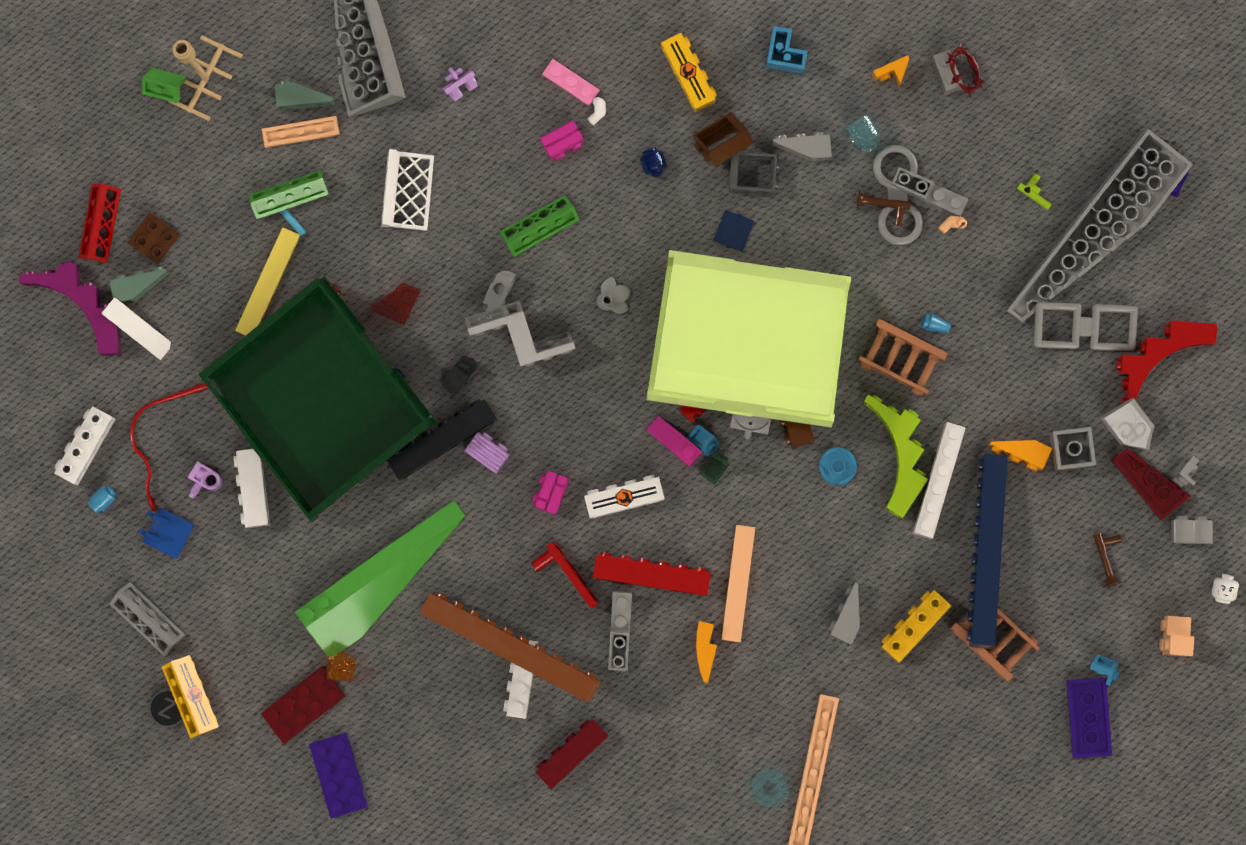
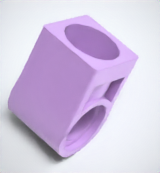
M197 461L188 476L189 479L195 482L189 497L193 499L201 487L210 491L218 490L223 483L221 475ZM211 476L216 477V483L213 486L208 485V478Z

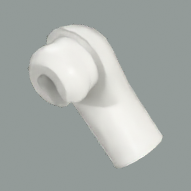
M600 97L593 99L594 113L587 118L593 126L606 114L605 100Z

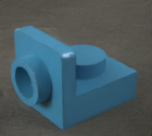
M699 424L687 437L707 457L713 454L720 444L715 436Z
M1097 654L1091 663V670L1096 671L1098 674L1108 675L1106 682L1108 686L1111 685L1113 680L1117 681L1120 670H1117L1119 662Z

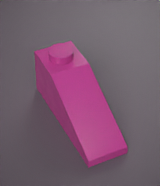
M660 416L646 429L688 468L702 454V451Z

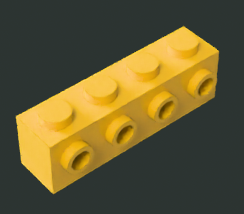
M932 590L931 593L927 591L920 598L922 600L918 607L914 605L907 612L909 617L905 621L901 619L894 626L896 631L892 635L888 633L882 639L883 645L881 648L897 663L902 661L951 607L935 590Z

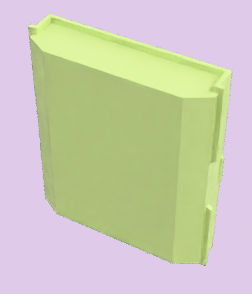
M669 250L647 400L724 411L736 415L757 416L832 428L835 417V397L851 277L787 267L778 268L738 262L733 259Z

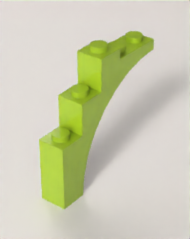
M868 395L863 403L875 412L884 423L896 450V483L885 509L902 519L928 481L925 478V473L919 469L915 471L912 469L924 449L921 448L922 444L915 439L911 441L909 437L921 420L918 418L919 415L910 409L908 411L904 410L899 415L896 408L891 405L885 406L876 395H872V397Z

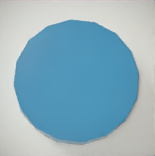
M840 447L827 450L819 461V471L822 478L832 485L840 486L848 483L854 478L857 470L855 456L849 450Z

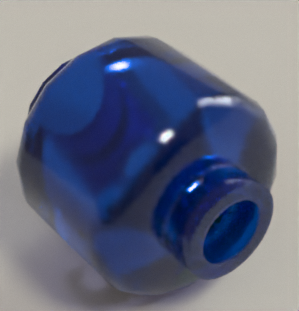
M651 148L642 152L643 155L640 157V162L644 173L652 175V177L662 175L663 170L667 168L663 152L657 150V148Z

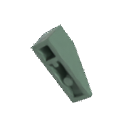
M286 80L275 84L278 110L335 105L333 97L294 82L291 83V81Z

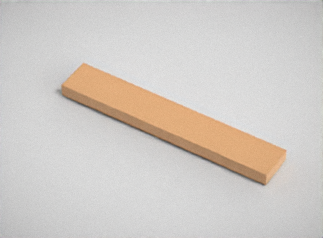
M736 525L721 640L741 642L755 527Z

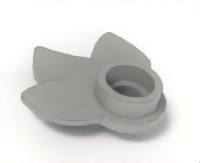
M613 277L606 279L600 287L601 293L596 300L598 307L604 311L611 310L616 314L625 313L629 310L625 301L631 294V288L626 285L617 286ZM604 298L609 299V304L604 302Z

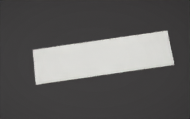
M115 297L101 313L159 360L170 349L171 342Z

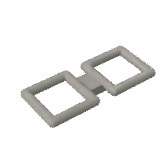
M1038 302L1035 312L1034 346L1036 348L1078 349L1080 336L1091 337L1090 348L1092 350L1132 352L1136 348L1138 308L1128 305L1095 304L1092 307V317H1081V305L1078 303ZM1043 310L1073 311L1072 342L1042 340ZM1100 312L1130 313L1128 344L1098 343Z

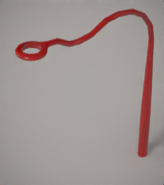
M205 383L152 401L142 407L133 417L130 427L131 443L135 452L144 460L147 467L148 476L145 488L147 500L153 512H155V503L149 489L152 476L151 467L147 458L138 450L134 440L136 420L144 410L153 405L209 389Z

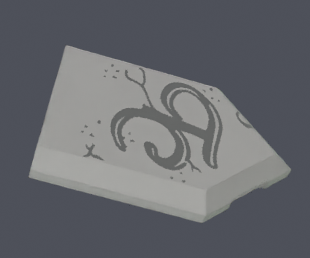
M1133 397L1100 417L1121 446L1149 450L1154 424Z

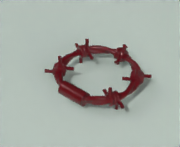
M959 43L960 47H957L952 54L947 53L949 58L945 63L950 62V69L954 76L951 84L958 83L965 91L964 93L969 94V97H971L970 94L976 91L978 86L983 87L981 82H984V80L980 78L979 65L973 54L967 51L968 47L963 48L961 43ZM961 54L967 56L966 59L972 70H975V76H972L975 78L972 81L975 87H971L970 83H968L969 86H965L960 82L962 74L957 75L955 72L957 56L960 55V58H962Z

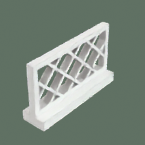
M389 149L381 227L427 231L434 163L433 155L399 152ZM400 157H407L412 164L403 169L399 164ZM421 159L430 160L429 168L424 172L416 164ZM414 165L421 174L412 180L406 171ZM404 173L410 183L402 188L397 181L398 177ZM421 176L428 182L423 190L415 183ZM411 184L419 192L413 198H410L404 191ZM402 192L409 201L400 207L396 202V196ZM421 194L426 200V204L419 209L413 200ZM409 203L417 210L410 217L403 210ZM399 211L407 219L402 224L394 223V215ZM418 213L424 218L423 226L415 225L411 220Z

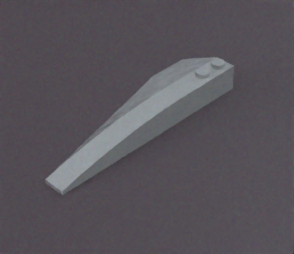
M334 0L335 27L338 29L336 44L340 50V57H337L338 66H342L343 74H339L338 78L348 116L352 117L389 106L406 98L378 1Z

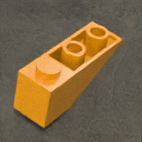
M1036 440L990 442L988 445L992 448V452L998 455L1004 453L1009 456V460L1018 464L1021 461L1027 464L1026 468L1037 472V469L1042 470L1053 449Z

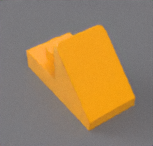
M907 55L874 70L872 73L874 80L880 79L883 82L891 78L890 74H893L899 87L909 61V56Z

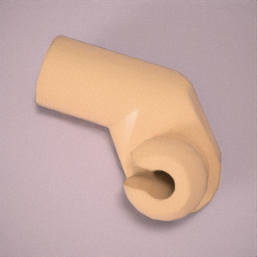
M949 216L938 229L943 234L950 228L963 229L967 226V220L962 216Z

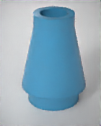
M925 313L921 323V328L930 332L948 334L951 327L950 322L932 313Z

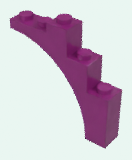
M72 261L62 262V265H57V273H55V270H45L43 274L27 271L24 272V275H19V283L22 285L53 289L73 300L85 313L92 325L97 339L98 353L101 356L121 355L120 328L101 314L109 304L102 305V308H100L99 288L94 283H82V286H80L78 265Z

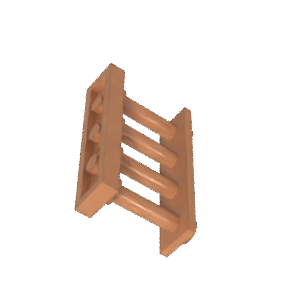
M878 319L874 327L878 329V334L866 358L859 357L857 362L861 363L860 367L868 371L873 369L911 388V392L921 397L922 394L926 396L929 390L925 389L924 386L935 364L939 361L943 362L948 353ZM890 335L895 338V343L883 367L872 361L884 337ZM906 343L912 346V352L899 376L889 370L901 346H904ZM924 352L929 355V361L918 383L915 384L907 380V377L918 355Z
M999 609L997 610L996 627L1003 621L1011 629L992 650L986 651L984 648L969 647V641H966V633L971 622H968L967 619L960 624L955 622L949 629L1005 682H1008L1013 677L1010 673L1012 671L1011 668L1030 648L1034 651L1039 649L1036 645L1038 641L1033 636H1027ZM1017 634L1025 643L1006 663L1001 665L996 660L997 655Z

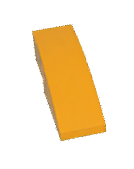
M699 621L696 633L697 662L703 682L708 683L717 645L710 644L714 624Z

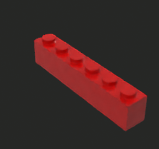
M606 552L596 555L593 572L594 579L708 596L711 573L707 572V568L696 567V570L688 569V565L677 564V567L669 566V562L663 561L653 564L650 563V559L644 558L633 561L631 556L625 555L614 558L612 553Z

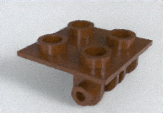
M149 212L128 241V244L158 265L180 234Z

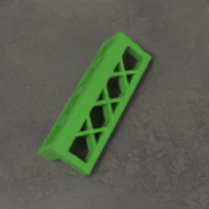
M319 170L249 194V198L256 219L329 195L322 172Z
M564 195L501 230L499 233L511 254L515 257L580 219L573 205ZM563 203L567 204L562 208H558V206L562 205ZM549 213L548 216L541 218L542 215ZM532 223L530 226L524 227L526 224ZM515 232L514 235L507 238L508 234Z

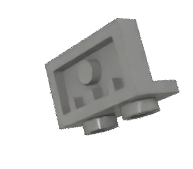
M1195 456L1185 457L1171 473L1170 476L1174 478L1172 481L1181 488L1183 486H1194L1196 482L1188 474L1192 475L1198 468L1196 464L1200 460Z

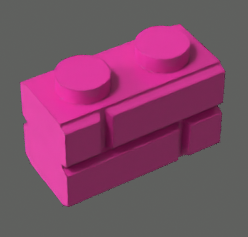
M572 120L541 137L540 142L550 160L555 159L559 161L566 156V152L570 150L575 152L582 148L584 139Z
M550 471L542 474L539 485H542L540 492H535L532 500L535 503L534 508L556 515L569 478Z

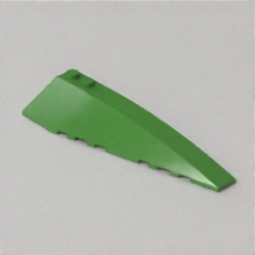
M455 500L295 611L301 622L330 660L364 636L444 540L464 519L465 514Z

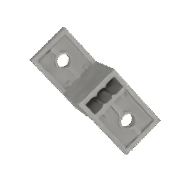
M520 301L465 318L470 336L482 335L490 329L498 330L507 324L520 366H531L535 364V361L542 359L544 361L550 360L554 355L560 353L565 355L576 349L570 331L533 342Z

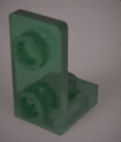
M713 453L700 472V475L715 485L729 466L728 458L721 453Z

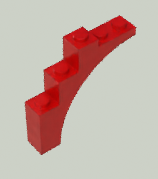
M1171 320L1164 327V336L1167 339L1147 337L1144 339V342L1140 343V353L1143 356L1122 354L1116 360L1115 369L1119 371L1118 375L1126 376V379L1122 380V390H1125V396L1121 398V404L1132 397L1135 400L1137 399L1141 385L1149 372L1169 354L1188 347L1214 345L1216 343L1217 324Z

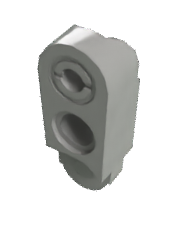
M501 271L496 275L483 301V310L488 311L505 305L516 278L515 273Z

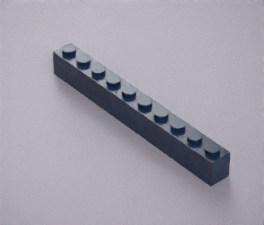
M984 454L982 459H979L978 470L981 471V478L977 480V489H980V496L976 497V508H979L974 520L977 534H974L973 546H976V553L972 554V565H975L970 577L973 591L969 593V603H972V610L968 611L967 620L971 624L970 630H967L966 641H969V647L993 649L995 647L1008 456Z

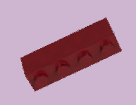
M588 719L579 726L581 731L576 735L574 732L565 739L567 744L562 748L560 746L555 748L550 753L553 756L548 761L544 759L536 766L539 770L535 773L551 790L608 737L605 731L593 719L591 721Z

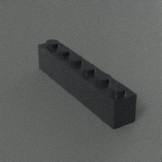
M485 399L474 401L470 404L471 408L466 411L464 409L454 414L455 418L450 421L447 419L437 425L438 429L433 432L428 430L421 435L422 439L417 442L415 440L405 445L406 449L401 452L398 451L390 457L387 462L398 480H404L497 421L496 416Z

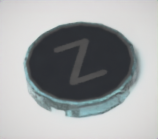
M171 689L160 690L154 694L148 708L149 715L154 723L160 727L170 728L183 722Z

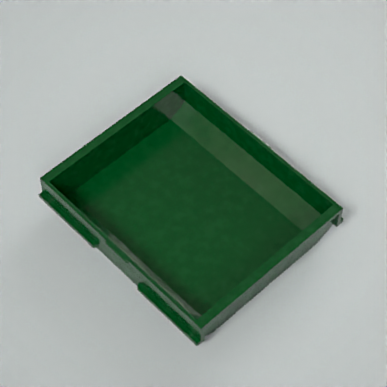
M325 276L321 279H314L198 374L246 436L247 442L257 455L265 461L306 517L312 522L319 518L318 515L425 429L431 428L438 423L398 370L391 368L365 334V327Z

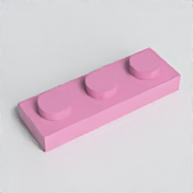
M554 59L551 60L542 74L588 106L591 105L593 99L600 92L598 88Z

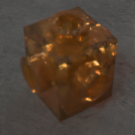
M337 653V656H329L326 679L354 681L356 658L348 657V653Z

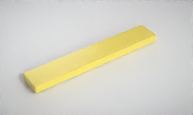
M282 227L237 325L236 332L246 336L261 323L300 238L299 234Z

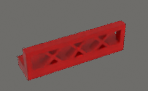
M102 183L92 184L79 259L108 263L121 193L120 188ZM107 190L114 192L113 200L110 202L106 198ZM108 209L110 218L105 221L103 211ZM103 227L107 231L104 239L99 235V231ZM100 245L103 249L102 258L95 256L96 248Z

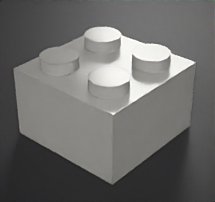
M1091 427L1049 433L1051 448H1053L1054 472L1096 466Z

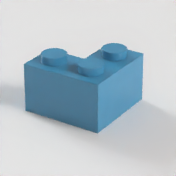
M773 26L766 68L803 75L808 51L789 48L792 29Z

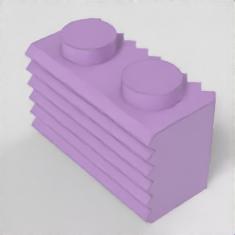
M477 432L464 451L497 474L510 456L507 453L508 449L500 443L495 445L491 442L493 438L485 432L482 435Z

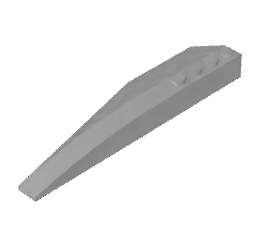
M1149 129L1144 130L1055 244L1007 311L1020 322H1023L1036 312V304L1038 302L1050 301L1124 241L1133 236L1138 230L1142 229L1193 164Z

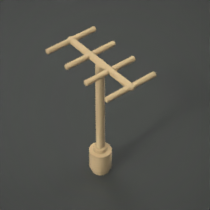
M202 35L200 40L217 47L210 64H207L195 58V50L189 42L179 40L173 45L174 56L181 63H189L202 80L199 85L189 80L184 82V84L196 89L188 106L180 102H168L186 110L188 113H193L210 121V116L193 108L201 92L221 100L220 95L205 89L204 86L209 80L212 71L228 79L232 78L231 74L215 67L222 51L224 50L238 58H242L243 54Z

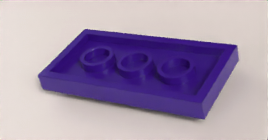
M1106 678L1066 680L1072 758L1113 756Z
M347 732L310 743L309 746L330 818L367 808L368 803Z

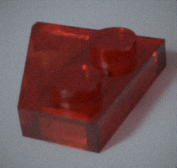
M402 283L392 293L386 295L378 304L372 306L371 311L405 326L421 291Z

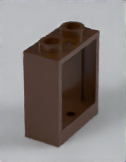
M729 112L693 135L696 141L694 147L699 154L702 152L707 163L711 162L714 167L753 144L748 129L732 112ZM731 132L736 134L712 150L707 148Z

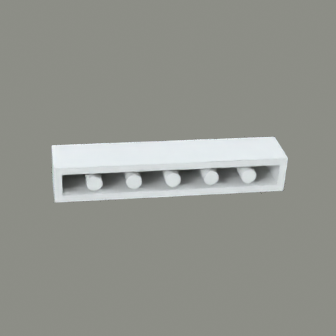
M949 422L944 425L912 534L932 539L966 429L965 427Z

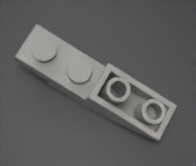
M901 167L898 168L891 184L922 202L961 217L968 198L938 186L933 181Z
M613 591L608 670L628 671L632 592Z

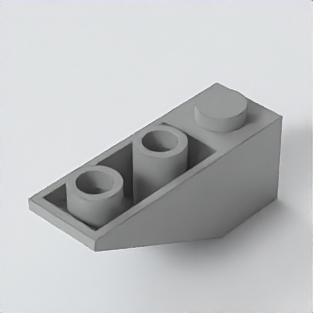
M825 132L814 133V136L796 134L795 137L787 138V135L776 136V139L772 140L773 146L811 162L827 161L832 158L830 134L825 135Z
M856 582L853 586L849 584L844 594L847 596L845 603H840L836 611L839 613L837 620H832L828 628L831 631L830 636L849 645H852L860 628L858 583Z

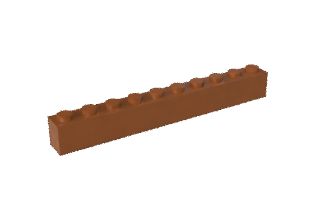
M440 592L429 594L420 612L421 615L579 699L591 702L601 682L596 679V674L588 670L586 672L579 670L580 666L571 661L567 664L562 661V656L554 652L550 655L545 652V647L539 644L531 645L528 638L519 635V637L514 636L511 629L504 626L502 629L497 627V622L494 620L480 618V613L477 611L463 609V604L455 600L453 603L448 601V596Z

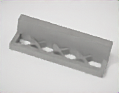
M131 582L121 588L110 602V605L164 657L185 636ZM119 599L124 603L125 608L117 602ZM132 613H135L138 616L139 621L133 618ZM146 626H148L152 630L153 634H150L147 631ZM160 640H163L168 645L167 648L161 644Z

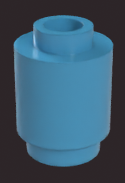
M103 485L90 497L88 505L98 514L101 511L104 512L117 499L115 496L117 493L111 486L108 485L106 487Z

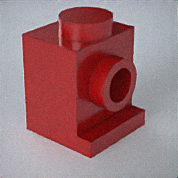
M682 406L679 409V412L692 424L696 422L695 416L699 418L706 411L703 408Z

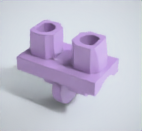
M450 67L448 69L450 75L445 77V80L449 82L454 79V81L446 85L442 90L454 101L458 100L463 96L458 88L459 86L464 84L468 91L478 86L474 78V72L469 70L458 77V75L463 73L462 69L458 68L454 71Z

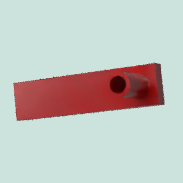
M555 541L546 546L548 551L531 562L533 568L539 572L553 560H556L588 606L592 609L600 604Z

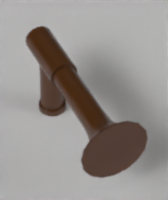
M859 189L857 209L859 206L866 204L897 208L894 225L902 226L904 209L910 210L911 202L872 198L863 195Z
M1102 533L1095 534L1094 539L1106 574V584L1103 588L1118 585L1122 582L1118 581L1113 574L1106 546L1122 543L1121 535L1118 534L1117 536L1103 539Z

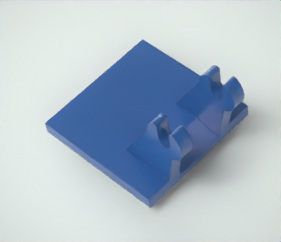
M162 508L159 509L157 514L148 511L147 515L155 519L148 532L139 528L138 532L145 535L143 543L178 559L194 524Z

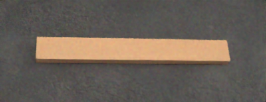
M822 694L819 696L788 845L809 844L839 698Z

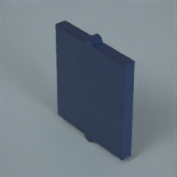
M725 210L713 241L726 245V248L731 247L743 252L754 221L743 217L742 214H735Z

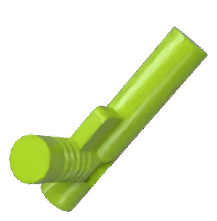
M1034 173L1026 186L1020 183L1017 189L1049 210L1052 204L1038 195L1041 189L1035 184H1037L1041 177ZM1029 187L1030 192L1027 193L1024 189Z

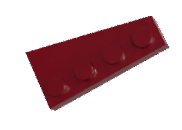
M1128 448L1111 460L1159 520L1164 519L1191 497V495L1181 490L1176 484L1169 481Z

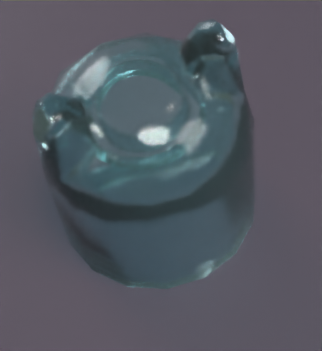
M871 114L850 123L844 128L857 150L866 151L867 153L878 151L877 144L880 141L881 135Z

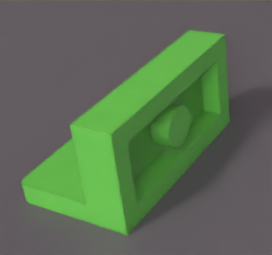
M151 68L142 77V94L177 103L180 100V86L186 81V76Z

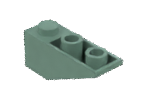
M156 267L152 269V272L137 271L133 273V276L126 277V275L115 276L114 280H110L112 296L123 304L135 302L168 276L169 271L163 269V267Z

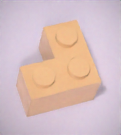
M1164 616V620H1161L1160 625L1161 631H1164L1163 639H1160L1159 643L1162 655L1193 656L1194 636H1190L1191 617Z

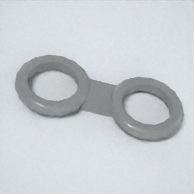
M891 145L884 147L877 153L873 161L875 178L881 185L887 187L888 200L908 201L907 193L891 185L892 181L885 178L880 168L881 161L888 154L899 153L909 161L910 172L917 174L918 164L916 157L909 149L903 146ZM911 204L910 210H906L914 217L915 228L910 235L900 238L891 235L885 224L887 215L897 208L885 206L878 216V228L882 237L893 245L901 246L916 240L923 226L922 216L918 209Z

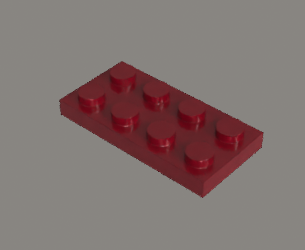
M321 666L263 711L261 715L281 742L286 744L346 696L325 668Z

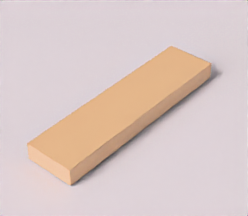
M337 116L262 129L265 148L340 135Z

